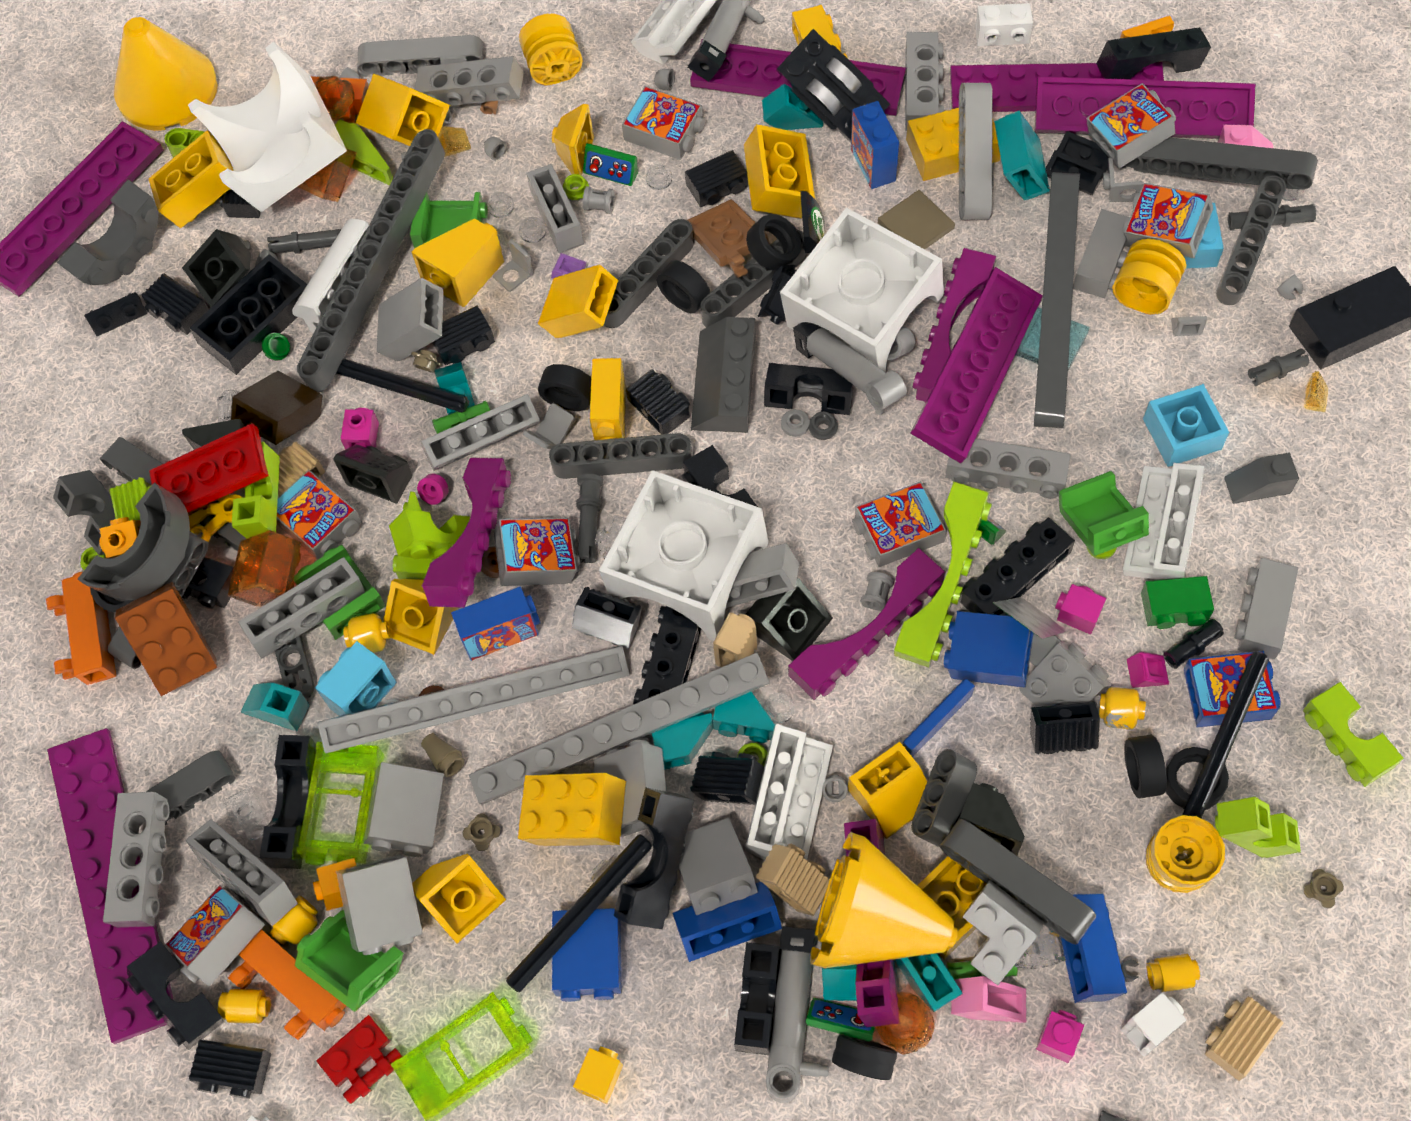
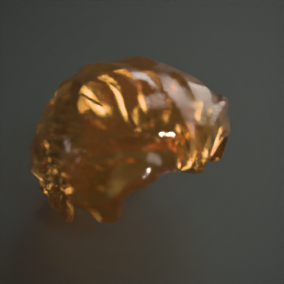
M337 76L318 78L315 86L332 121L340 119L348 112L355 98L352 84L347 80H341Z
M897 992L900 1024L876 1026V1029L887 1046L905 1055L917 1052L928 1045L934 1033L935 1022L929 1007L921 998L909 992Z

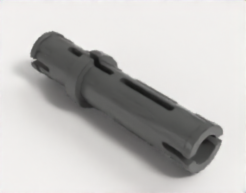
M1288 204L1282 205L1277 211L1272 226L1282 225V227H1289L1293 223L1315 222V205L1290 207ZM1248 211L1229 212L1227 221L1230 231L1242 228ZM1256 214L1257 218L1265 219L1264 216Z
M341 229L298 234L296 231L291 232V235L267 237L269 242L267 243L268 250L272 253L294 251L297 254L301 253V250L331 247Z

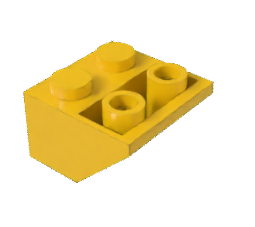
M898 742L850 776L848 791L869 818L877 820L884 837L888 839L913 820L927 780L918 763L901 742Z

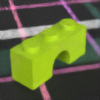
M264 441L261 444L269 476L246 486L245 497L233 499L232 527L247 540L276 536L280 456Z
M404 509L389 525L398 556L412 557L413 559H437L456 543L464 532L470 516L453 515L438 529L432 521L430 512Z
M1339 682L1310 700L1303 709L1305 720L1312 729L1319 730L1324 736L1329 751L1335 756L1339 755L1345 762L1350 777L1357 782L1360 781L1366 787L1394 769L1404 758L1383 732L1373 739L1365 740L1356 737L1350 731L1348 720L1357 713L1361 706L1344 685Z
M1256 797L1217 803L1218 815L1215 816V826L1221 837L1262 858L1301 853L1298 823L1292 817L1285 813L1270 815L1269 804Z

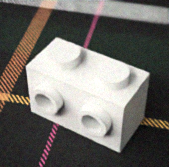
M1030 3L978 6L975 24L977 46L1029 44L1033 26Z

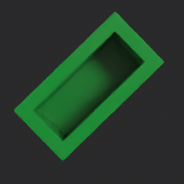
M1207 576L1146 581L1141 591L1147 626H1157L1158 629H1168L1179 623H1187L1188 626H1200L1209 621L1214 611Z

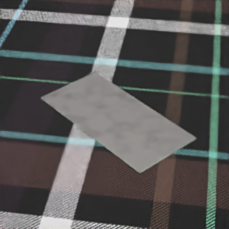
M1022 597L993 602V604L1041 639L1068 632Z

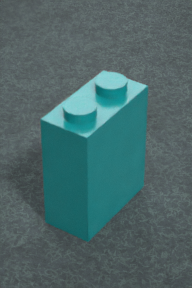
M1020 110L994 121L1003 173L1023 200H1029L1049 192L1040 138Z

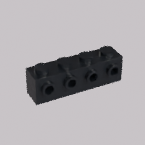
M1049 517L1041 524L1039 522L1034 523L1026 532V537L1023 540L1012 542L1005 550V555L998 561L993 559L986 565L983 570L984 573L979 578L975 579L973 577L965 583L960 603L972 613L1001 615L1004 611L993 604V602L1019 598L1072 552L1075 540Z
M661 606L658 623L661 625L659 632L652 635L650 642V651H653L650 661L646 660L643 665L641 677L645 680L642 689L637 688L633 705L687 682L701 628L692 620L668 606Z

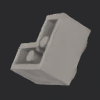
M991 880L987 882L963 915L964 919L988 937L978 949L970 964L998 986L1038 937L1044 925L1041 919Z

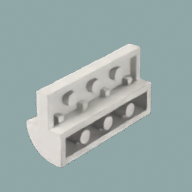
M662 0L631 43L643 56L665 64L671 55H676L682 51L684 43L696 32L699 23L709 15L711 7L718 0Z
M349 219L346 221L292 309L294 316L304 319L311 333H314L369 227L366 221L359 219Z
M1173 463L1172 469L1144 466L1136 508L1143 506L1149 513V535L1128 543L1123 566L1124 576L1149 578L1155 581L1184 578L1204 476V466Z
M779 724L774 726L745 845L747 852L766 860L765 858L769 856V851L772 850L773 845L777 844L787 847L788 844H793L805 852L804 859L807 860L833 745L807 738L806 733Z

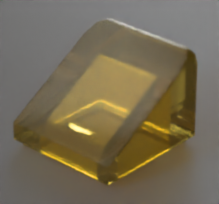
M442 126L438 138L445 150V157L471 149L464 128Z
M1314 371L1306 385L1304 408L1326 412L1328 387L1320 372Z

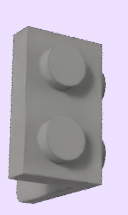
M1065 642L1058 643L1027 676L1026 688L1019 687V689L1036 707L1088 703L1097 695L1106 693L1107 689L1113 684L1107 680L1109 675L1102 667L1097 664L1092 666L1084 658L1086 653L1077 644Z

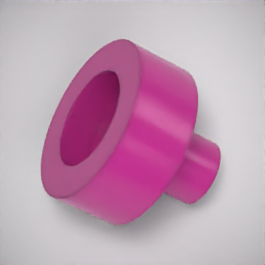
M434 473L426 475L417 485L420 498L431 505L440 503L449 492L446 480Z

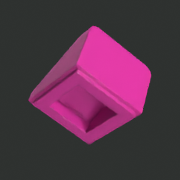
M1139 652L1127 659L1132 688L1169 685L1163 655Z

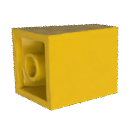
M373 73L356 124L410 146L416 134L421 130L431 129L439 136L450 105Z
M474 218L414 248L411 253L420 278H424L443 288V295L465 307L504 263L496 229L488 223L483 224Z

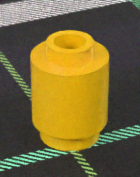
M1188 954L1155 958L1154 962H1149L1146 966L1147 977L1152 990L1159 989L1161 992L1194 988L1196 980L1200 979L1198 963L1196 960H1191Z
M230 989L229 992L221 993L218 1002V1013L228 1023L260 1024L263 1018L269 1015L270 997H266L264 990Z

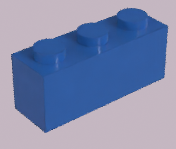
M762 882L755 883L758 893L699 915L695 914L693 906L673 912L672 914L688 961H694L782 929L776 904L769 888Z
M1074 894L1073 896L1089 906L1096 914L1095 920L1078 944H1072L1060 937L1074 1002H1103L1126 994L1125 977L1122 973L1117 943L1114 939L1104 894Z

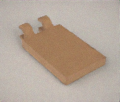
M732 199L687 220L692 225L693 238L720 267L729 264L737 278L748 273L742 263L745 262L744 256L750 254L746 238L748 230L755 222ZM765 233L766 240L770 244L768 235Z

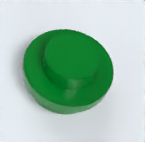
M271 333L263 339L262 350L267 358L279 361L289 354L290 343L284 335Z

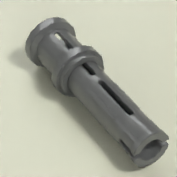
M583 474L577 478V484L580 486L579 499L576 500V507L580 511L578 556L580 563L583 562V559L584 563H595L597 514L602 508L600 487L603 485V478L595 474Z

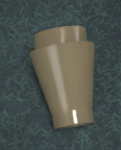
M435 733L427 735L422 740L421 747L426 751L437 772L444 773L445 777H452L462 769L465 761L462 758L461 751L440 739Z

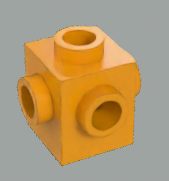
M129 517L111 520V526L99 528L101 534L99 540L100 547L105 553L106 558H116L124 554L133 545L139 534L141 520L129 521Z

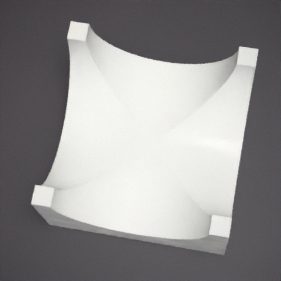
M272 42L265 48L273 60L272 76L265 88L256 96L243 103L225 107L208 105L198 99L188 104L191 113L207 127L218 141L234 171L227 168L219 174L222 182L260 212H263L347 151L311 76L275 42Z
M846 207L780 291L787 327L793 330V327L802 322L819 325L840 337L855 351L886 372L887 359L892 344L910 313L925 298L928 297L938 303L944 295L942 259Z
M652 470L599 569L608 595H612L613 598L617 597L619 600L623 599L624 601L626 597L636 596L664 604L692 620L704 631L709 640L714 641L723 626L729 594L742 564L752 550L765 549L769 543L762 508Z

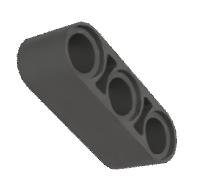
M946 749L938 755L912 820L911 829L914 835L940 847L939 845L961 816L977 775V765L975 762L951 749Z
M212 751L146 792H156L168 799L167 802L170 809L169 817L166 820L168 821L173 817L177 819L195 807L194 804L202 800L203 802L222 790L221 787L225 784H232L236 777L220 751Z

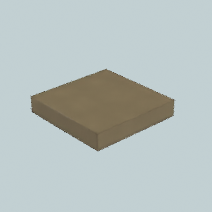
M920 189L878 217V224L923 249L928 248L955 229V223Z

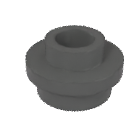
M818 412L810 419L809 431L813 437L827 440L836 434L838 423L832 414ZM821 424H826L828 428L820 429L818 428V426Z

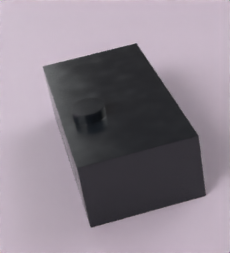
M268 254L189 329L198 345L237 375L262 351V341L267 335L282 333L297 318V316L293 315L292 309L307 284Z
M1396 266L1390 267L1298 308L1289 328L1319 369L1322 370L1411 330V286Z

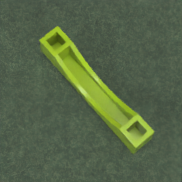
M953 482L944 507V520L949 531L952 547L948 573L933 599L916 615L904 621L894 648V656L928 668L932 660L938 662L943 644L938 643L941 633H948L953 616L948 614L952 603L957 605L963 590V587L958 586L961 576H968L973 559L968 558L971 547L977 549L982 536V531L978 530L981 520L987 521L992 504L987 502L989 492Z

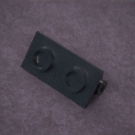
M795 265L780 266L775 271L772 277L773 284L760 303L761 310L758 317L771 316L770 321L777 325H780L781 321L786 320L780 291L797 271L795 270Z
M134 292L94 311L91 310L84 316L98 337L148 313L138 293Z

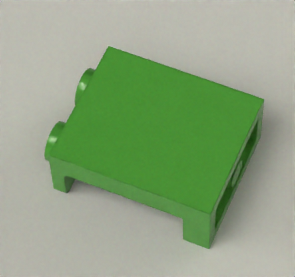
M481 192L474 193V201H430L428 193H426L411 224L410 237L414 248L474 218L482 222L483 218H487L488 206L487 202H483Z
M1112 471L1059 491L1061 515L1094 556L1149 535V513L1143 506L1134 509L1116 488L1115 474Z
M343 545L328 550L322 558L311 565L302 567L292 577L296 585H299L343 557L361 581L365 593L322 621L335 640L344 635L343 629L345 626H348V622L352 617L377 613L386 607L380 594L371 586Z
M342 910L334 917L329 916L315 933L312 935L307 934L301 939L297 945L298 953L295 967L355 1012L399 972L404 953L395 946L390 948L385 954L380 951L370 955H363L362 952L354 950L351 946L345 913Z

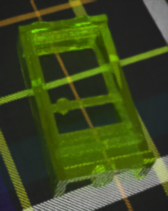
M317 742L315 748L317 751L299 847H297L296 851L305 859L306 863L311 865H324L325 861L341 862L355 858L356 863L365 864L369 845L363 843L375 772L380 763L383 762L384 754L379 746L357 745L325 753L322 742ZM326 773L365 775L363 790L359 791L355 787L351 790L323 788ZM322 793L351 795L353 798L361 796L353 843L314 840Z
M494 992L490 993L487 998L408 1054L391 1063V1066L425 1121H439L533 1053L528 1045L533 1041V1038L523 1024L518 1027L515 1025L510 1017L515 1014V1011L505 996L499 1000ZM490 1011L513 1049L469 1079L451 1052L450 1044L447 1041ZM438 1047L443 1052H446L465 1082L450 1094L426 1058L427 1055Z

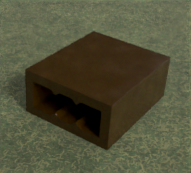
M276 371L232 396L230 420L240 419L244 426L253 423L258 427L260 437L277 445L320 417L323 395L286 374Z

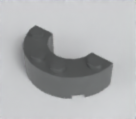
M127 180L111 198L114 206V217L106 233L90 244L81 245L74 242L57 262L83 283L88 285H104L119 279L123 274H131L135 269V263L145 254L149 253L153 247L152 241L158 226L156 203L149 194L130 180Z
M155 482L135 506L140 513L141 526L138 537L133 545L124 554L116 558L104 559L96 555L78 577L80 582L113 599L134 600L161 588L184 560L190 533L188 512L178 496Z

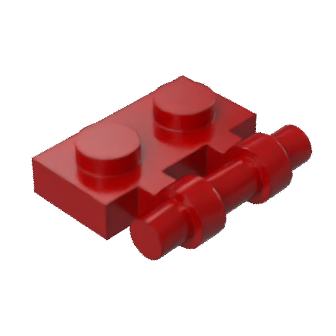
M368 1015L319 1057L316 1062L336 1087L339 1088L349 1079L352 1086L342 1095L352 1104L360 1096L364 1098L372 1091L370 1087L384 1075L388 1077L395 1070L394 1066L404 1057L396 1048L384 1056L381 1050L391 1041L372 1017ZM370 1059H373L376 1065L361 1077L357 1071Z

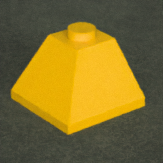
M582 104L560 118L558 127H554L552 132V143H555L557 154L571 174L582 175L585 146L587 143L592 144L594 140L589 104Z
M393 579L383 622L387 621L389 624L391 638L434 655L453 621L451 612L456 611L458 607L429 606L422 587L423 579Z
M468 853L432 865L412 883L415 897L456 944L506 900Z

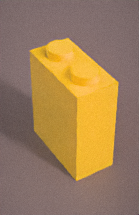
M600 264L555 277L538 325L555 338H562L603 327L618 279Z
M621 358L592 359L590 423L594 440L624 438L626 383Z

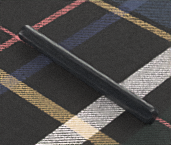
M344 358L336 371V374L461 413L465 412L469 406V400L464 395Z
M1255 651L1250 656L1182 815L1202 818L1269 662L1267 655Z
M641 834L637 835L506 978V982L514 991L521 992L650 851L652 844L647 838Z

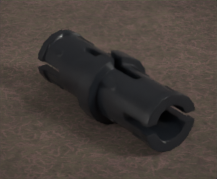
M1210 619L1198 630L1186 633L1183 636V640L1164 652V659L1169 666L1177 669L1194 655L1199 656L1205 651V647L1224 635L1221 624L1215 619Z

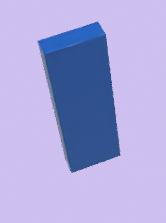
M964 679L903 741V746L912 757L973 696L975 685L968 679Z

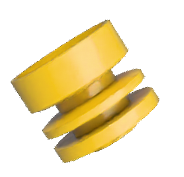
M546 13L534 17L522 27L518 37L520 46L526 58L531 77L537 83L542 85L557 84L572 79L580 71L583 63L582 55L575 41L571 25L565 17Z
M1148 238L1136 241L1131 245L1123 266L1112 286L1115 297L1124 306L1145 314L1152 315L1164 312L1168 309L1176 287L1186 269L1184 256L1171 244L1161 240Z
M1182 815L1170 819L1153 835L1146 848V866L1151 877L1160 886L1172 892L1188 893L1200 889L1220 872L1225 860V845L1220 834L1210 822L1197 816ZM1178 853H1186L1188 855L1185 861L1182 860L1180 862L1175 857Z

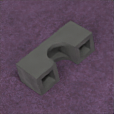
M90 470L59 476L53 499L68 517L74 515L89 516L84 537L99 556L104 555L105 553L102 551L99 542L101 537L99 528L111 526L110 521L116 519L111 495Z

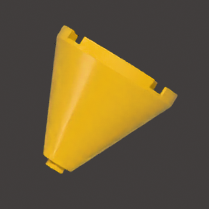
M135 17L128 20L123 27L114 84L115 102L122 115L133 125L153 131L166 130L165 127L179 123L181 126H184L197 119L191 113L188 104L198 99L205 104L211 105L217 92L216 74L210 60L197 49L143 17Z
M850 832L842 848L850 850L848 856L843 855L841 860H836L815 928V935L818 936V941L822 942L821 949L812 947L810 963L825 969L943 953L947 947L953 948L958 935V928L954 927V920L866 837Z

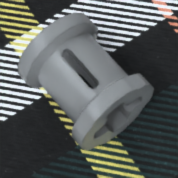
M586 186L583 195V209L605 210L606 213L611 214L615 198L614 189L602 191Z
M870 572L867 575V581L869 582L865 595L861 597L860 602L866 608L882 611L887 603L888 590L893 586L894 580L887 574Z

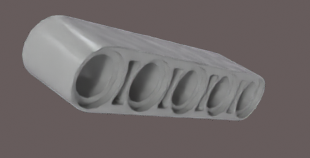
M474 35L365 42L358 47L357 71L364 77H368L369 74L373 73L379 76L393 75V73L399 72L400 74L418 73V68L421 66L441 64V56H466L467 61L482 60L483 42Z
M961 83L959 89V217L961 220H989L992 212L991 83Z

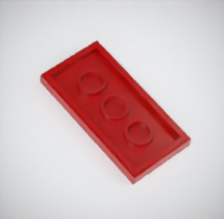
M253 423L149 470L151 484L155 482L178 496L185 505L187 512L269 476L258 427Z

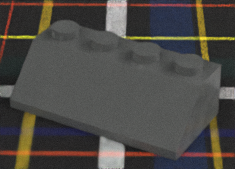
M725 317L700 331L691 430L748 433L756 336L755 318Z

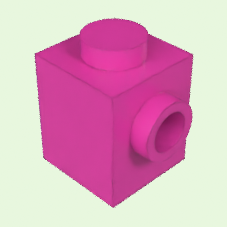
M362 407L355 410L345 409L340 439L345 449L355 444L366 448L367 446L376 447L379 422L374 410Z
M1072 584L1068 593L1061 592L1055 609L1060 611L1057 621L1091 635L1107 598L1095 594L1092 589L1086 586Z
M1058 1010V1013L1051 1011L1046 1019L1036 1050L1069 1063L1076 1051L1084 1024L1077 1022L1078 1018L1069 1012Z

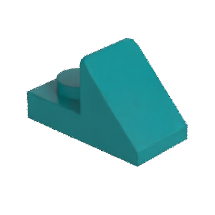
M462 362L435 370L439 388L466 396L469 400L468 407L475 405ZM446 408L448 415L456 412L455 410Z

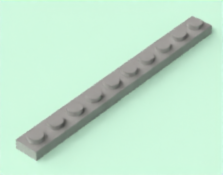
M620 645L319 721L317 724L324 752L329 753L630 675L623 646Z
M755 653L469 774L478 803L482 805L524 788L525 775L557 774L602 755L609 750L621 747L770 684L759 654Z

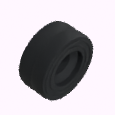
M839 1034L832 1056V1063L862 1076L878 1080H890L897 1058V1051L871 1040L866 1041Z

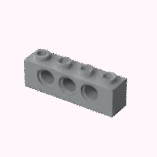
M907 32L905 48V131H907L909 120L944 111V105H939V101H943L944 85L939 84V80H943V64H939V59H943V43H938V32Z
M514 56L421 66L418 68L414 90L447 103L450 106L507 101L520 98L524 72Z
M526 394L422 440L421 446L432 470L435 471L533 427L539 423L540 419L529 395Z
M975 438L966 459L961 464L950 457L948 458L945 478L960 484L968 482L979 483L988 489H995L997 487L1009 488L1012 492L1018 494L1026 492L1039 493L1044 498L1052 499L1059 497V491L1066 487L1070 454ZM979 462L983 464V466H975L972 463ZM1001 467H1009L1012 471H1005ZM1030 472H1039L1042 476H1035Z
M343 557L238 621V623L262 659L319 624L365 593L360 579Z
M156 792L118 793L103 917L104 923L117 928L154 926L155 917L159 913L158 887L163 879L161 858L162 852L166 848L164 829L170 809L167 802L168 799ZM146 822L145 829L139 833L140 826ZM143 853L141 862L135 865L136 858ZM139 885L138 894L132 898L133 889Z
M212 819L186 839L199 862L270 925L276 924L298 904L283 879Z

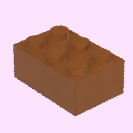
M173 582L116 610L115 619L161 697L217 668V659Z

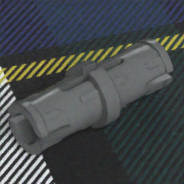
M1300 348L1282 357H1272L1270 362L1250 368L1248 376L1250 379L1256 377V380L1252 381L1255 386L1276 377L1279 379L1284 378L1287 373L1308 366V354L1301 357L1306 351Z

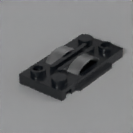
M814 29L810 31L776 69L780 75H783L788 80L787 82L792 86V92L831 130L837 129L850 143L852 109L875 101L879 102L883 111L890 105L873 87V83L834 45H830Z

